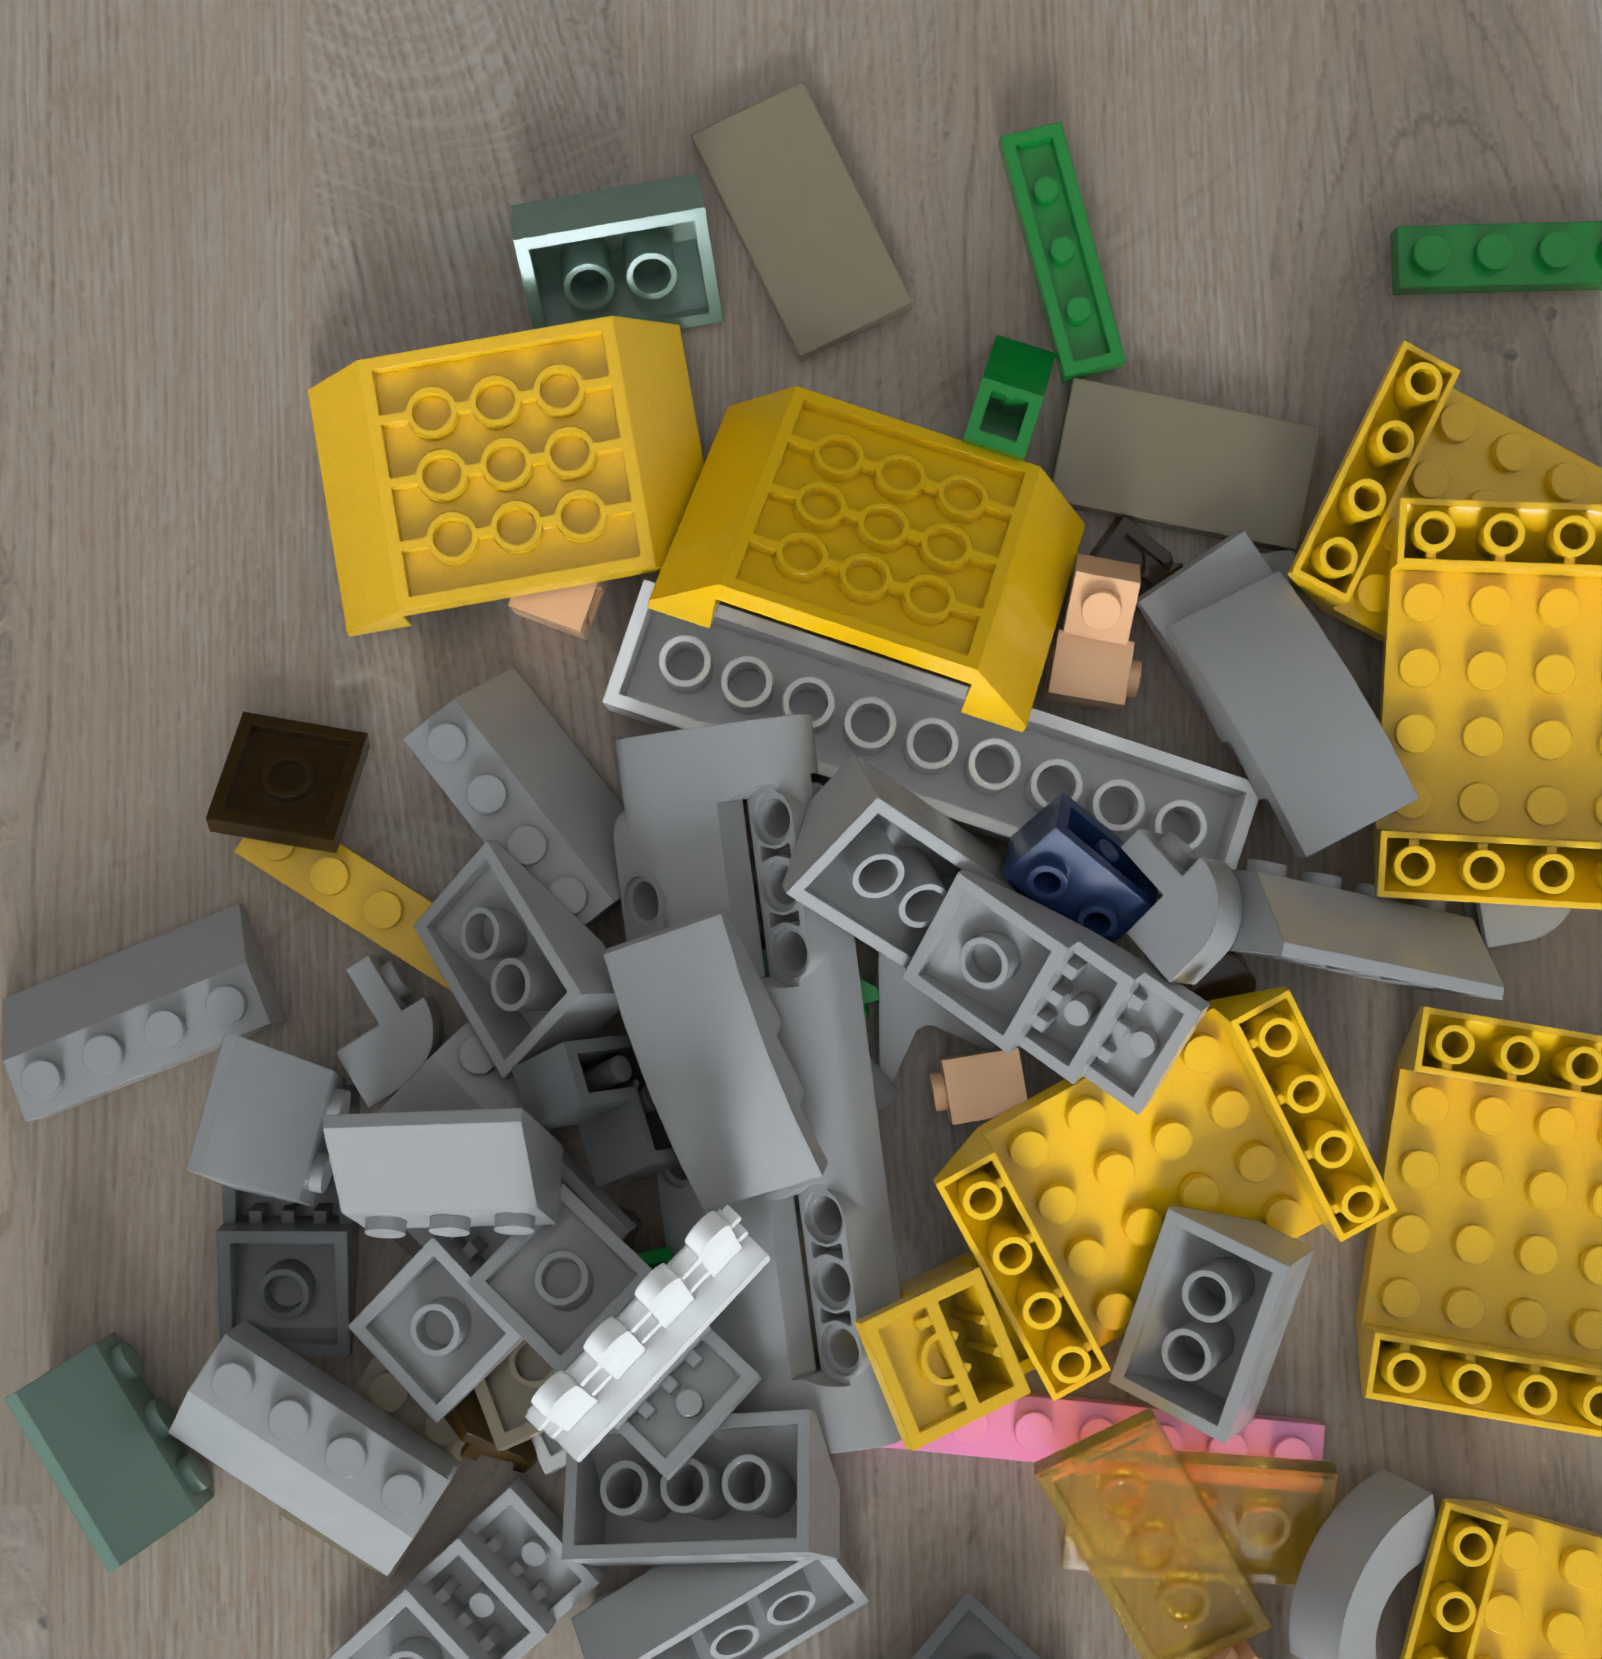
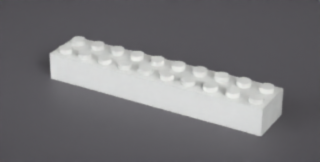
M645 579L642 583L602 701L609 711L669 731L811 713L819 772L811 774L813 779L827 783L855 753L964 829L1005 843H1009V839L1014 833L1061 792H1064L1124 842L1139 828L1161 834H1166L1170 831L1186 842L1195 852L1198 859L1200 857L1225 862L1233 870L1237 868L1258 803V798L1248 779L1034 708L1031 709L1024 733L962 713L961 709L968 686L721 604L718 606L709 629L647 608L655 583Z

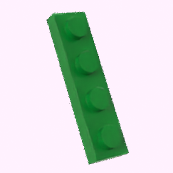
M1061 121L1000 136L998 144L1053 352L1056 353L1055 359L1062 383L1072 381L1074 377L1084 378L1122 368L1126 359Z
M1602 221L1397 226L1390 234L1393 295L1602 290Z

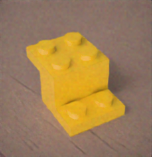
M971 1250L900 1283V1300L854 1321L905 1448L915 1451L1031 1393L1024 1374L1034 1370L1035 1367Z

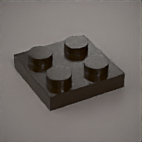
M243 711L206 816L210 832L337 854L369 752L368 733Z

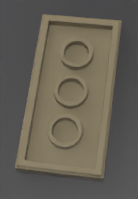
M803 81L691 134L692 144L800 362L912 309L913 301Z
M1074 377L1070 386L1051 481L1075 510L1114 518L1126 516L1134 522L1222 540L1240 529L1245 531L1256 547L1276 551L1290 549L1295 552L1298 546L1320 427Z

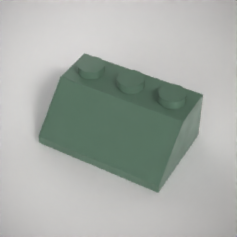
M698 173L511 205L513 241L533 329L607 316L680 325V329L724 322Z
M115 1332L4 1398L108 1573L126 1563L197 1513L214 1497L208 1488L211 1485V1479L206 1466L196 1454L192 1452L188 1454L181 1441L168 1433L175 1419L171 1408L162 1398L153 1397L141 1377L144 1374V1367L140 1357L127 1342L121 1343Z

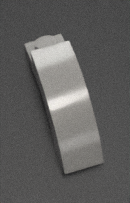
M1381 1468L1361 1482L1341 1500L1317 1533L1299 1572L1290 1609V1653L1300 1659H1377L1376 1634L1384 1606L1400 1580L1427 1557L1436 1523L1432 1493Z

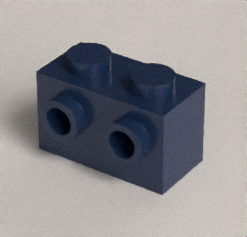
M1061 792L1009 839L1002 875L1008 879L1013 889L1017 893L1033 899L1035 902L1090 929L1112 943L1126 934L1157 902V887L1121 848L1125 842L1064 792Z

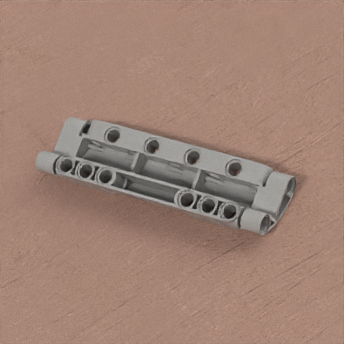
M811 713L716 724L615 740L624 811L618 816L614 825L613 840L626 942L725 908L783 1022L777 1037L805 1090L800 1107L828 1160L822 1177L728 1204L741 1217L742 1220L739 1223L748 1231V1235L769 1254L771 1259L709 1325L762 1378L732 1413L814 1410L829 1454L873 1449L897 1443L902 1439L854 1324L855 1320L901 1299L855 937L787 895L782 886L809 801L823 787L820 783L811 782V774L819 773ZM742 799H747L770 977H765ZM681 1164L657 1173L666 1246H670L672 1258L686 1245L685 1239L688 1233L701 1218L713 1210L717 1212L726 1206L703 1211ZM797 1194L799 1197L821 1367L819 1372L816 1371L794 1203V1195Z

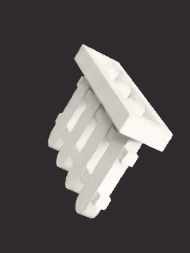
M728 1204L722 1210L719 1209L717 1212L713 1210L701 1218L688 1233L685 1239L686 1245L667 1265L662 1263L655 1267L639 1284L634 1293L636 1297L616 1318L612 1316L601 1323L586 1340L583 1346L585 1351L565 1372L560 1370L552 1375L531 1400L533 1405L527 1410L528 1413L525 1417L537 1430L541 1431L543 1429L550 1438L555 1439L577 1462L580 1463L771 1260L769 1254L748 1235V1231L739 1223L742 1220L741 1217Z

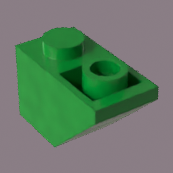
M996 334L962 442L1024 461L1045 396L1056 353Z

